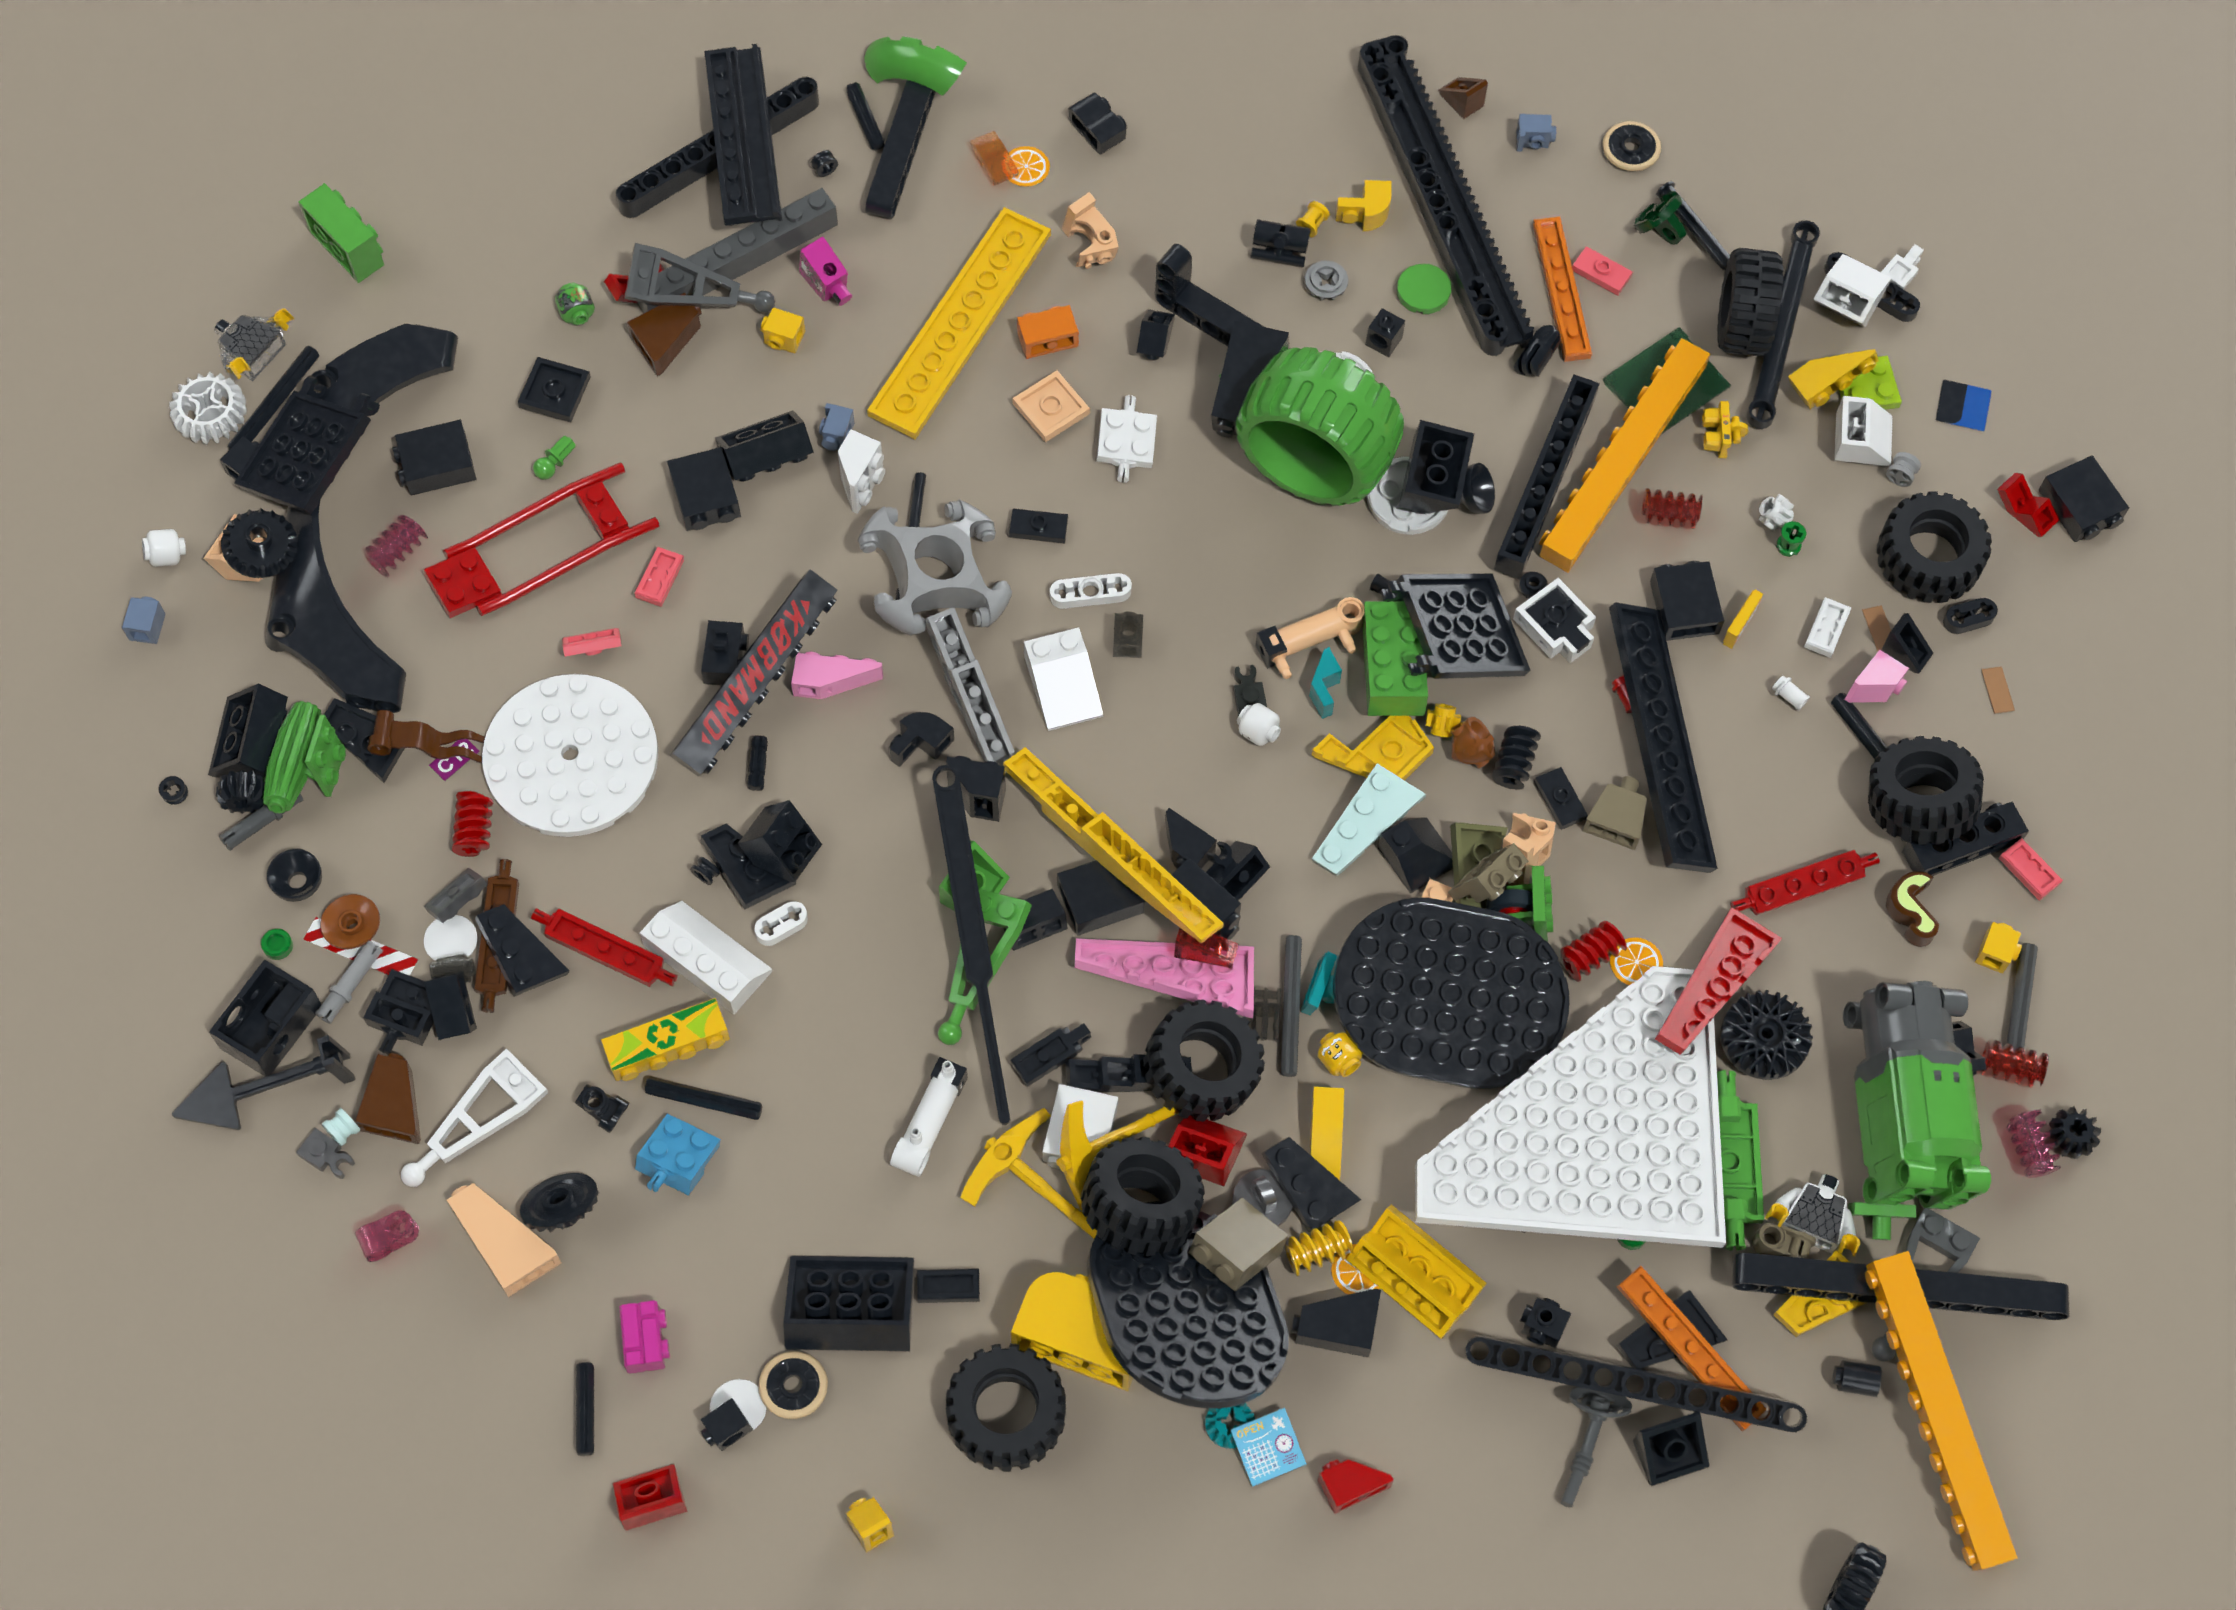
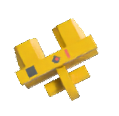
M1720 401L1718 408L1704 409L1702 426L1716 427L1717 432H1705L1703 440L1704 450L1718 451V458H1727V449L1732 445L1731 438L1734 444L1741 443V437L1748 434V425L1740 422L1738 416L1731 417L1730 423L1729 401Z

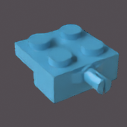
M667 1114L637 1154L635 1170L651 1177L647 1187L649 1190L653 1189V1192H657L664 1183L689 1196L704 1175L705 1166L720 1147L721 1139Z

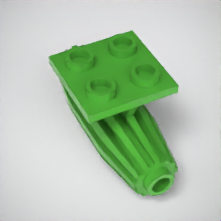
M296 702L278 731L266 769L263 803L274 813H284L292 809L308 777L317 781L325 797H331L334 785L338 783V772L341 762L345 760L346 756L345 746L341 744L334 727L331 726L326 716L321 715V710L317 708L318 706L310 702Z

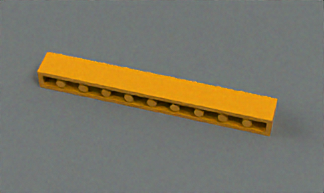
M1681 338L1676 347L1670 346L1664 357V360H1666L1663 367L1660 365L1656 367L1650 378L1652 380L1650 386L1644 385L1637 397L1638 404L1636 407H1629L1623 418L1625 421L1621 428L1617 426L1609 438L1611 444L1608 448L1602 447L1595 459L1598 463L1594 469L1591 467L1587 469L1581 480L1584 484L1580 490L1575 488L1567 501L1569 506L1566 510L1560 509L1553 521L1555 527L1552 531L1546 530L1539 542L1542 546L1539 557L1569 573L1705 370L1710 353Z
M1909 1251L1873 1261L1866 1265L1865 1278L1870 1289H1874L1878 1299L1875 1303L1877 1313L1881 1319H1885L1888 1328L1886 1332L1888 1344L1897 1353L1899 1375L1902 1380H1906L1910 1390L1908 1392V1401L1914 1411L1917 1410L1921 1422L1918 1424L1920 1435L1929 1444L1932 1453L1929 1454L1931 1466L1936 1473H1939L1941 1478V1495L1944 1501L1950 1504L1953 1516H1951L1952 1526L1956 1534L1961 1535L1964 1547H1962L1964 1560L1968 1566L1972 1567L1973 1571L2018 1559Z

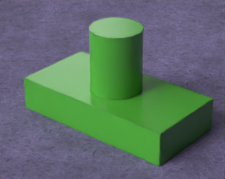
M1848 1203V1209L1851 1211L1852 1216L1872 1217L1873 1240H1891V1218H1916V1205Z

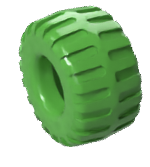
M1304 347L1302 349L1289 348L1275 355L1251 384L1236 419L1235 429L1238 443L1245 450L1248 460L1258 468L1262 475L1268 477L1278 487L1293 493L1295 496L1318 504L1328 503L1332 506L1357 503L1372 492L1389 469L1403 436L1404 417L1400 412L1397 400L1394 397H1390L1391 392L1384 383H1378L1375 380V375L1369 370L1363 371L1355 366V361L1349 358L1343 360L1336 357L1335 352L1324 350L1321 353L1318 352L1317 348Z

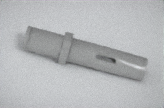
M368 941L363 946L338 983L330 987V994L315 1012L316 1016L319 1018L322 1016V1020L328 1024L333 1022V1019L343 1005L351 1001V994L378 956L383 952L379 946L375 948L376 944L372 941Z

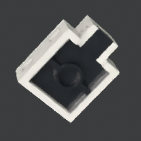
M1559 578L1555 579L1515 610L1513 620L1550 659L1560 652L1571 663L1592 647L1594 637L1589 630L1593 628L1596 616Z

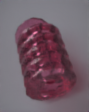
M400 515L397 518L398 523L392 522L390 524V531L384 530L381 533L382 539L375 538L373 541L374 546L368 545L365 549L369 562L379 573L387 578L389 577L386 569L387 566L396 570L397 565L394 560L398 559L401 562L406 560L402 554L403 551L413 554L410 546L411 543L418 547L421 546V542L418 539L419 535L428 539L423 528L405 515Z
M2041 1109L2030 1110L2014 1116L2009 1120L2010 1123L2006 1127L2009 1133H2015L2012 1135L2011 1140L2013 1144L2018 1145L2015 1149L2017 1155L2023 1156L2020 1159L2021 1165L2028 1167L2024 1171L2025 1176L2028 1178L2042 1177L2061 1168V1166H2054L2053 1164L2060 1158L2059 1154H2049V1151L2056 1147L2055 1144L2044 1142V1140L2051 1136V1133L2040 1132V1129L2047 1124L2046 1121H2036L2035 1119L2042 1114Z

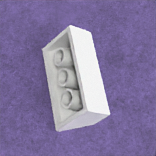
M683 901L659 911L640 932L644 947L662 957L665 963L712 999L716 998L717 1002L733 1015L773 971L772 968Z

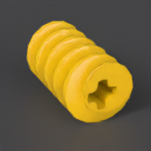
M1340 1220L1334 1222V1230L1329 1224H1325L1322 1227V1233L1317 1228L1311 1230V1238L1306 1232H1302L1299 1235V1241L1294 1236L1288 1238V1246L1285 1244L1287 1258L1296 1276L1300 1275L1301 1265L1308 1272H1311L1312 1261L1319 1268H1322L1324 1257L1333 1264L1335 1253L1342 1260L1346 1259V1249H1349L1354 1254L1348 1230Z

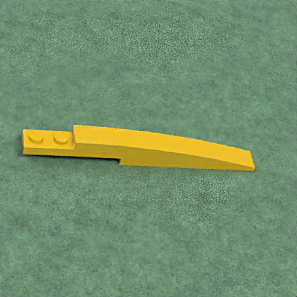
M1026 747L1003 763L1005 771L1042 805V812L1127 887L1190 936L1203 943L1224 927V923L1104 812L1097 814Z

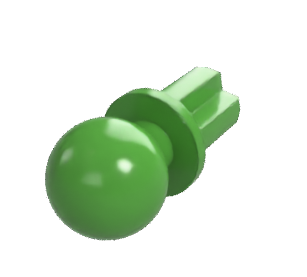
M563 436L551 449L545 451L547 458L542 457L535 461L533 472L536 477L542 480L550 479L555 474V465L559 467L564 465L563 460L576 447V444L570 437Z

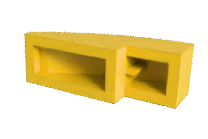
M1314 1087L1312 1093L1310 1155L1340 1180L1344 1088Z

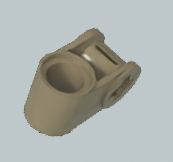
M1777 1222L1765 1223L1753 1237L1752 1245L1758 1254L1807 1259L1811 1247L1815 1246L1816 1239L1812 1235L1783 1225L1778 1227ZM1763 1234L1771 1235L1775 1239V1245L1767 1243L1764 1240Z

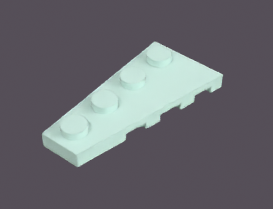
M1377 763L1313 856L1312 861L1333 875L1338 876L1361 856L1373 842L1380 839L1383 832L1387 831L1397 821H1400L1417 803L1419 804L1426 797V794Z

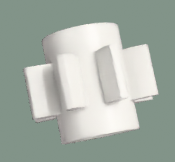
M1778 494L1776 499L1774 497H1767L1760 505L1759 512L1761 516L1759 520L1773 531L1777 526L1782 528L1786 523L1793 520L1794 513L1791 509L1794 505L1781 494Z

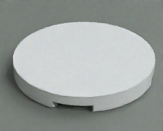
M1399 457L1393 459L1389 469L1367 496L1369 510L1382 526L1393 532L1407 535L1427 532L1442 522L1448 510L1423 514L1399 507L1409 457Z

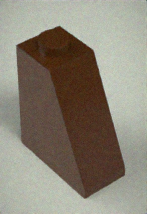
M659 305L627 322L631 339L657 377L663 374L700 329L699 316L702 312L699 306Z
M389 1053L388 1056L378 1054L355 1122L361 1132L419 1144L421 1136L412 1069L401 1055Z

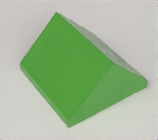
M970 840L978 889L999 894L1010 877L975 841ZM947 874L939 886L940 903L955 911L949 874Z

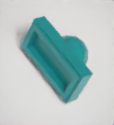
M1328 951L1318 960L1301 1006V1012L1310 1016L1318 1009L1321 999L1326 1003H1335L1333 996L1334 975H1331L1338 955Z

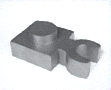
M316 1128L296 1152L299 1157L321 1172L329 1165L333 1174L339 1179L345 1177L343 1172L338 1170V1166L341 1163L346 1162L351 1166L355 1164L350 1155L346 1153L337 1154L341 1149L340 1144Z

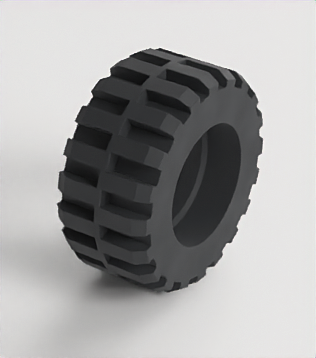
M1737 248L1731 252L1724 273L1718 312L1717 342L1718 347L1723 352L1763 356L1771 349L1780 315L1784 278L1783 259L1777 252L1748 248Z
M1928 491L1926 496L1923 493H1917L1912 495L1911 499H1903L1890 512L1877 543L1876 553L1879 555L1877 561L1881 569L1885 568L1883 575L1886 580H1892L1894 582L1893 587L1899 592L1901 590L1907 592V597L1912 599L1919 597L1922 598V602L1931 603L1933 599H1937V603L1948 602L1950 596L1952 599H1957L1963 596L1964 592H1969L1982 574L1992 550L1990 548L1992 543L1991 534L1987 532L1989 527L1984 519H1979V511L1975 507L1972 509L1968 507V502L1962 498L1960 500L1954 499L1953 495L1948 493L1938 495L1937 491ZM1918 533L1939 535L1953 546L1957 559L1948 562H1937L1927 559L1914 548L1910 536Z
M1916 736L1913 740L1908 738L1902 739L1897 745L1893 743L1885 748L1884 752L1879 753L1875 758V762L1871 765L1868 794L1869 811L1875 822L1882 829L1886 828V832L1894 838L1899 836L1904 842L1911 843V841L1918 842V845H1927L1928 842H1935V845L1943 844L1946 839L1952 841L1960 837L1961 832L1963 834L1968 832L1980 816L1984 785L1983 771L1977 759L1971 756L1967 749L1964 747L1959 748L1957 743L1953 741H1941L1940 737L1934 736L1932 739H1926L1924 736ZM1927 785L1939 788L1945 792L1937 795H1920L1908 791L1907 788Z
M1195 1000L1192 1006L1189 1002L1180 1004L1176 1010L1172 1009L1159 1023L1145 1048L1147 1054L1143 1058L1144 1068L1149 1069L1145 1077L1149 1085L1153 1084L1155 1086L1152 1091L1157 1099L1162 1097L1166 1101L1164 1106L1170 1111L1172 1108L1179 1111L1178 1116L1186 1119L1189 1115H1193L1195 1121L1204 1122L1209 1116L1210 1120L1215 1121L1222 1119L1224 1115L1229 1116L1244 1104L1261 1080L1260 1075L1264 1071L1265 1062L1261 1059L1265 1054L1262 1044H1257L1260 1038L1257 1030H1251L1248 1026L1251 1022L1245 1016L1240 1018L1235 1014L1237 1012L1236 1009L1231 1006L1228 1009L1221 1007L1222 1003L1218 1001H1212L1209 1005L1206 1004V1000ZM1198 1040L1215 1047L1226 1061L1228 1077L1220 1081H1208L1194 1075L1182 1060L1180 1044L1185 1041Z
M1134 1137L1122 1139L1121 1143L1117 1140L1108 1144L1093 1159L1081 1193V1208L1084 1216L1087 1217V1223L1092 1230H1097V1236L1103 1241L1108 1240L1111 1242L1112 1247L1118 1250L1120 1248L1126 1249L1129 1254L1136 1255L1137 1252H1140L1144 1256H1153L1156 1252L1164 1254L1170 1252L1172 1248L1180 1247L1184 1244L1185 1239L1190 1237L1204 1202L1205 1189L1201 1182L1202 1177L1197 1169H1193V1162L1188 1157L1184 1158L1181 1155V1151L1177 1148H1170L1166 1146V1142L1160 1140L1157 1142L1150 1141L1148 1137H1140L1139 1140H1134ZM1123 1188L1145 1190L1156 1196L1163 1204L1140 1202L1129 1196Z
M1001 1344L991 1345V1351L984 1352L983 1349L974 1352V1358L972 1360L966 1358L960 1364V1371L958 1373L954 1372L950 1380V1388L946 1393L948 1428L951 1436L955 1439L956 1446L961 1452L965 1451L968 1459L972 1462L977 1463L980 1461L984 1464V1468L993 1470L994 1466L1002 1467V1472H1012L1011 1467L1020 1466L1022 1470L1030 1467V1462L1033 1460L1041 1461L1046 1457L1047 1450H1053L1058 1443V1436L1062 1434L1065 1426V1389L1061 1385V1378L1058 1372L1051 1369V1363L1045 1357L1038 1358L1037 1351L1027 1348L1026 1352L1019 1350V1345L1010 1344L1008 1349H1001ZM1014 1382L1024 1386L1032 1393L1036 1403V1411L1032 1422L1028 1426L1015 1433L1000 1434L987 1429L981 1424L976 1412L977 1400L980 1394L993 1384Z

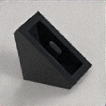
M1909 613L1902 615L1889 633L1881 651L1908 667L1909 670L1918 674L1934 654Z

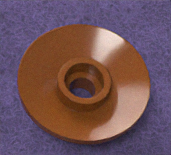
M357 894L345 895L330 903L323 912L320 922L321 932L326 941L332 946L339 949H355L363 946L374 937L380 925V913L375 903L369 898ZM357 923L354 928L349 929L351 924Z

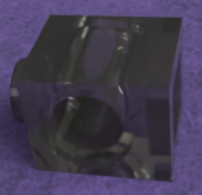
M1130 611L1121 614L1115 613L1113 657L1142 658L1143 614H1136ZM1132 631L1135 634L1127 636L1124 635L1123 632Z

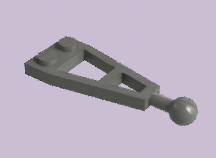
M638 243L634 244L625 299L651 305L735 307L737 301L753 304L758 311L763 313L771 311L775 306V298L769 291H760L757 294L739 290L740 283L673 253L656 247ZM660 261L696 275L692 296L655 294ZM705 280L728 289L729 296H702Z
M1924 1208L1909 1234L1904 1252L1909 1251L1913 1262L1918 1242L1920 1241L1955 1261L1947 1272L1959 1273L1967 1264L1980 1237L1931 1209ZM1886 1333L1884 1337H1879L1873 1342L1872 1354L1877 1360L1886 1362L1895 1357L1896 1351L1890 1348Z

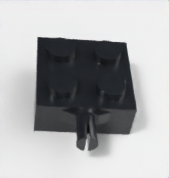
M391 969L381 991H376L363 1017L368 1026L381 1030L386 1034L379 1048V1051L385 1054L386 1052L387 1055L391 1053L397 1039L408 1040L423 1046L434 1023L424 981Z

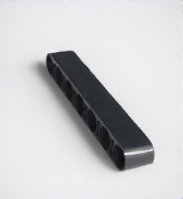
M910 80L906 81L867 196L866 213L890 219L894 218L936 91Z

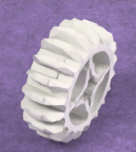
M210 371L207 377H203L198 373L195 380L187 377L188 384L186 386L179 384L178 389L180 392L172 393L174 401L169 402V407L171 409L170 417L174 422V426L186 439L191 437L195 443L201 439L206 445L210 439H214L215 442L219 443V437L224 436L229 439V432H238L237 424H244L243 415L247 414L245 396L242 395L240 386L235 385L231 378L225 379L221 373L216 377ZM222 397L229 400L228 406L222 404ZM189 410L194 411L196 416L194 420L188 417Z

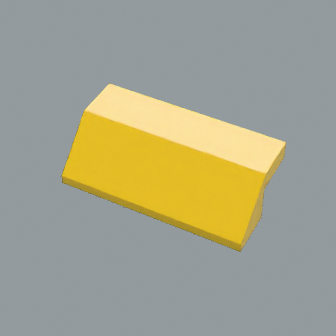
M1392 1204L1386 1208L1373 1228L1361 1237L1353 1248L1354 1254L1350 1253L1346 1258L1348 1262L1441 1339L1472 1305L1487 1284Z

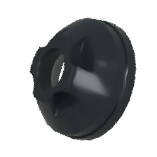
M1474 463L1467 468L1460 503H1463L1475 514L1488 513L1492 510L1495 501L1493 479L1484 464Z
M291 849L280 853L271 861L267 870V882L270 889L276 896L286 901L296 902L309 898L318 890L322 881V869L319 861L313 854L303 849ZM304 875L306 877L304 886L292 888L290 880L293 876Z

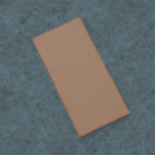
M1882 605L1862 609L1877 651L1882 649L1891 632Z
M2002 666L1981 669L1994 714L2015 711Z

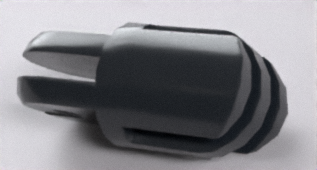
M1545 325L1535 332L1515 362L1514 371L1517 374L1540 376L1561 341V335L1555 326Z

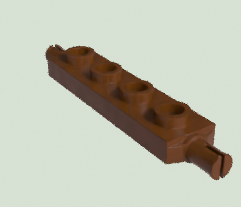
M501 859L498 876L488 878L484 912L504 904L516 916L519 881L510 876L512 861L506 859L505 863V860ZM481 932L475 991L484 995L481 1011L488 1013L489 1010L490 1013H493L495 997L506 994L507 982Z

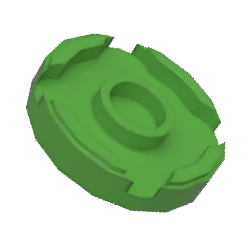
M1416 264L1408 267L1402 272L1397 284V296L1401 304L1409 311L1415 313L1416 311L1423 312V314L1438 312L1447 305L1451 295V281L1447 274L1439 267L1431 264Z

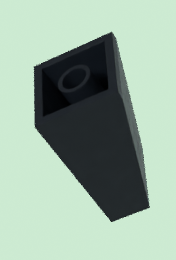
M1234 321L1211 414L1212 428L1214 431H1217L1218 435L1232 438L1233 435L1237 436L1235 429L1236 419L1247 392L1269 361L1278 353L1289 349V332Z

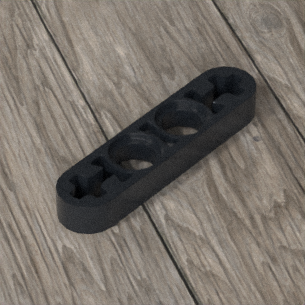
M1835 252L1828 256L1824 266L1826 275L1844 253ZM1890 282L1886 291L1890 293L1891 297L1887 299L1881 298L1877 307L1900 321L1910 322L1914 320L1920 309L1919 300L1914 295ZM1897 298L1898 301H1896V303L1893 304L1894 299ZM1906 305L1911 307V309L1909 308L1907 311L1903 310L1902 308L1906 307Z

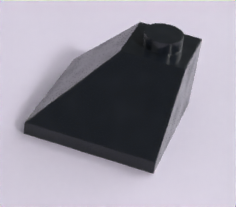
M1427 817L1404 820L1383 832L1380 836L1378 849L1410 893L1428 884L1429 879L1435 880L1453 869L1452 852Z

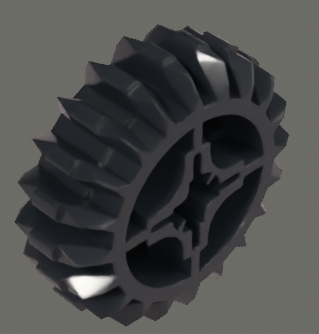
M1863 1542L1858 1543L1840 1569L1826 1598L1823 1610H1865L1884 1573L1883 1570L1887 1562L1886 1555L1872 1545H1867Z

